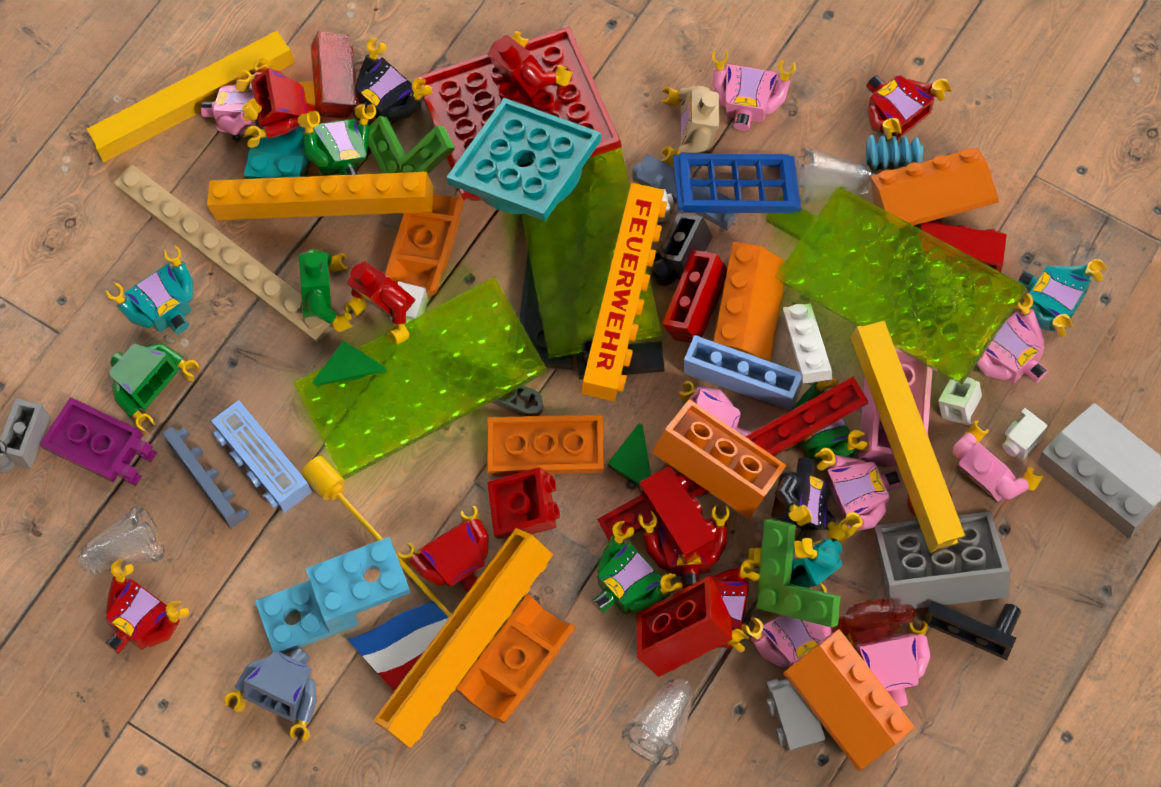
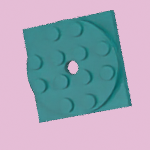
M503 98L446 177L448 185L478 195L486 204L495 209L513 214L525 213L546 221L555 206L563 201L576 187L581 177L582 167L602 140L601 133ZM531 163L530 166L520 167L521 165Z

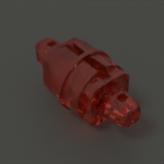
M884 598L869 599L849 607L845 616L839 617L838 626L831 627V630L834 633L840 629L844 636H848L850 633L853 642L878 641L897 634L900 624H906L914 620L915 611L910 604H901L896 607L892 598L887 600Z

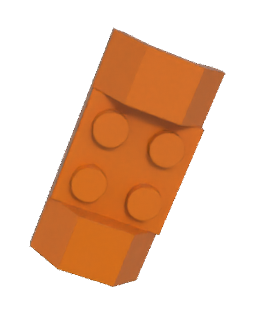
M460 192L453 197L433 194L432 212L404 213L385 272L397 284L398 282L426 288L428 298L437 294L443 271H446L460 225L459 219L465 202Z
M527 594L457 686L456 690L469 703L490 718L505 724L558 656L560 649L575 631L576 627L571 623L563 622L543 609L533 597Z

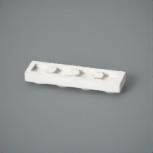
M811 303L783 307V317L803 384L831 380L832 369Z

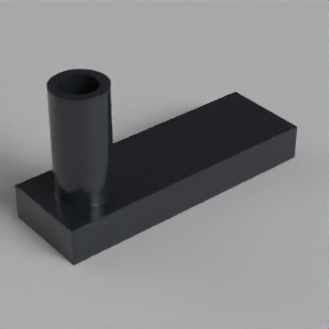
M593 339L585 340L582 348L577 349L579 380L584 379ZM662 341L628 345V349L633 350L629 367L623 366L622 375L665 371Z
M932 601L924 621L931 628L1008 660L1016 641V637L1012 636V632L1019 619L1021 610L1013 604H1005L995 628Z

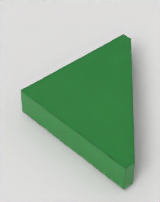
M343 341L312 383L317 388H320L325 384L358 380L364 376L378 373L385 374L387 369L382 364Z
M641 423L635 427L608 462L609 468L638 488H640L639 482L651 476L644 429Z

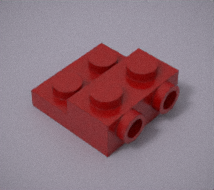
M537 467L487 482L494 537L497 539L509 537L516 528L530 534L556 528V519L560 518V510L552 498V492L556 491V482L554 477L549 475L548 472Z

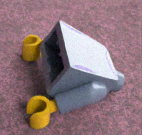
M295 649L290 657L277 651L273 652L268 658H262L248 664L235 685L236 691L225 696V705L229 707L232 701L237 698L238 703L234 707V711L237 713L244 710L246 706L245 700L291 722H294L297 718L298 724L291 727L290 737L294 739L295 732L298 729H303L304 736L302 742L305 743L310 735L306 725L307 722H311L317 702L316 683L311 679L312 669L306 665L310 659L309 655L301 649Z

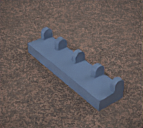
M647 154L640 164L637 163L632 171L633 180L641 185L666 189L667 194L672 193L673 202L677 203L674 168ZM692 186L693 200H711L710 187ZM717 191V200H733ZM695 213L727 231L739 215V213Z
M170 427L163 432L168 445L230 529L249 516L248 511L242 509L236 513L228 503L235 496L233 491L230 489L222 494L212 481L219 475L216 468L205 472L197 461V458L203 454L201 448L196 447L190 451L183 442V439L189 435L187 429L182 428L176 432L173 427Z

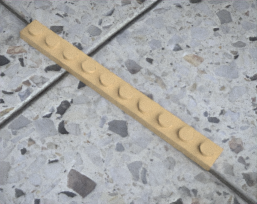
M133 164L113 183L117 190L314 343L318 344L334 327L333 323H327L316 316L303 317L302 295Z

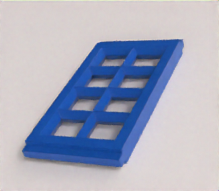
M679 153V155H673L678 211H683V213H795L801 211L794 156H789V154ZM690 166H707L709 179H691ZM714 166H731L733 180H715ZM738 166H755L757 180H739ZM762 167H780L781 180H763ZM692 186L710 187L711 200H693ZM716 187H734L735 200H717ZM740 187H758L760 201H742ZM764 187H782L784 201H766Z

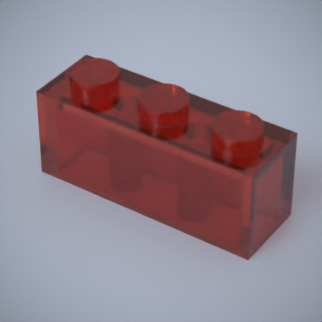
M318 31L310 45L315 109L320 116L348 119L352 110L358 104V95L354 92L356 71L352 69L354 48L350 46V39L347 34Z

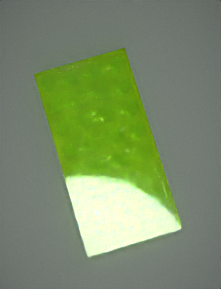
M622 147L589 158L582 167L581 177L576 187L563 201L555 206L546 221L525 213L522 214L549 358L582 352L583 342L594 338L630 190ZM649 280L647 292L641 290L640 299L645 300L641 316L635 315L634 324L639 325L635 341L662 335L652 286Z
M841 186L837 187L775 275L784 285L856 326H866L885 321L895 348L960 385L964 383L1027 291L1026 286Z
M495 276L405 323L404 326L409 332V338L406 341L396 345L395 341L391 342L386 333L358 348V350L385 366L387 369L385 374L378 373L364 376L358 380L343 383L335 382L317 388L312 382L322 370L320 368L293 382L337 470L344 480L548 372Z

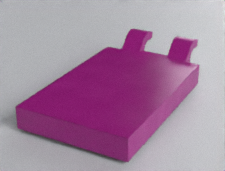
M71 397L40 442V446L44 450L112 483L119 476L134 486L138 484L142 477L137 473L138 470L129 465L137 454L141 458L152 462L157 454L152 449L153 446L141 440L143 434L140 430Z

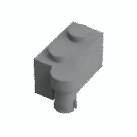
M15 398L0 437V473L10 472L15 465L28 469L32 468L40 442L44 437L51 418L42 404Z
M778 679L767 681L766 688L770 699L766 701L771 717L776 716L780 728L776 729L780 746H786L787 752L824 741L825 737L819 719L789 680L779 681Z

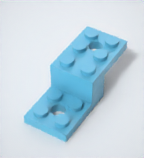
M387 537L305 568L309 581L256 600L255 603L272 651L285 654L356 627L359 623L355 614L411 592L391 539ZM370 569L380 571V577L374 582H368L364 579L365 573ZM291 612L301 614L300 621L295 625L285 623L286 616Z

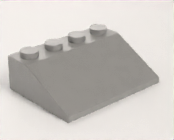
M1095 403L1064 428L1041 453L1038 465L1129 539L1161 505V455Z
M991 511L958 515L965 536L957 539V544L937 549L932 553L928 549L918 520L876 525L874 532L890 612L930 607L932 601L940 605H950L1009 597L1010 570Z

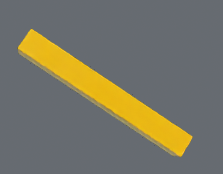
M277 30L87 128L102 162L104 163L200 113L202 101H216L221 87L236 85L237 81H235L238 71L244 69L253 75L256 72L254 67L260 59L266 58L273 65L272 70L281 71L295 64L290 47L286 45Z
M881 321L866 326H857L850 338L928 549L932 553L937 549L955 545L958 543L957 539L963 538L965 534L886 323Z

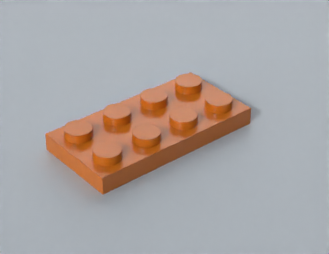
M603 415L488 417V475H513L537 467L542 468L549 474L604 473Z

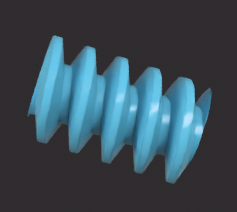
M869 135L866 144L865 169L868 162H871L873 170H877L879 163H882L884 170H888L891 163L894 164L895 169H898L902 164L907 166L910 163L923 162V144L920 145L918 137H914L911 145H909L907 137H903L900 144H898L896 136H892L888 144L885 136H880L876 143L874 136Z

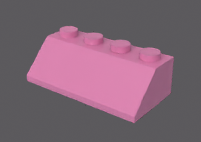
M894 345L928 435L933 354ZM864 378L863 393L868 400V404L862 407L860 431L864 432L865 435L860 437L859 442H867L868 447L865 450H859L858 459L874 462L876 465L884 467L898 466L867 381Z

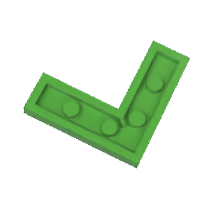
M379 116L370 125L368 145L382 173L427 172L429 174L455 150L443 126L437 125L412 150L405 154L387 117Z
M773 519L764 520L756 608L827 627L838 626L841 596L790 584L796 525Z

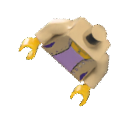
M701 85L684 87L680 91L664 87L662 92L669 94L667 99L661 100V102L677 106L682 101L681 146L679 150H675L670 146H666L661 150V153L667 156L661 161L674 167L673 155H679V153H708L719 127V94Z

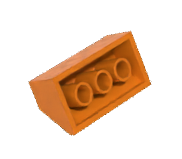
M977 147L966 148L958 153L946 156L940 155L932 160L920 163H910L905 167L894 170H884L879 174L870 176L874 205L890 231L999 203L987 160Z
M733 242L714 342L766 361H771L788 262L762 246Z
M690 399L666 427L652 450V453L677 469L687 478L696 482L748 519L755 513L787 466Z
M840 629L821 640L783 672L858 771L896 745L915 728Z

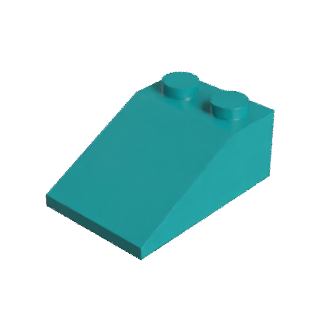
M299 126L297 130L270 139H267V136L261 138L259 145L249 150L244 178L307 177L310 160L305 156L304 145L301 142L302 132L305 131V128Z

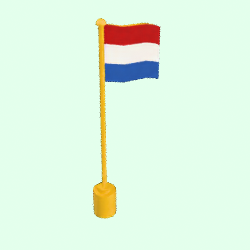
M320 455L312 459L301 471V475L324 501L329 499L333 501L338 498L377 541L382 540L383 538L342 495L346 482L323 456ZM398 555L397 558L401 568L432 601L404 611L370 632L347 639L393 691L398 688L452 615Z

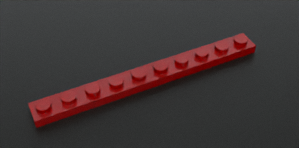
M853 376L745 437L771 455L776 456L866 406L868 400ZM681 473L687 483L685 490L690 498L695 496L699 499L709 493V491ZM639 495L601 516L597 521L609 541L614 536L613 526L617 522L625 521L621 527L624 535L628 528L631 527L634 528V534L645 529L638 521L639 514L641 513L643 523L646 524L652 521V515L642 495Z

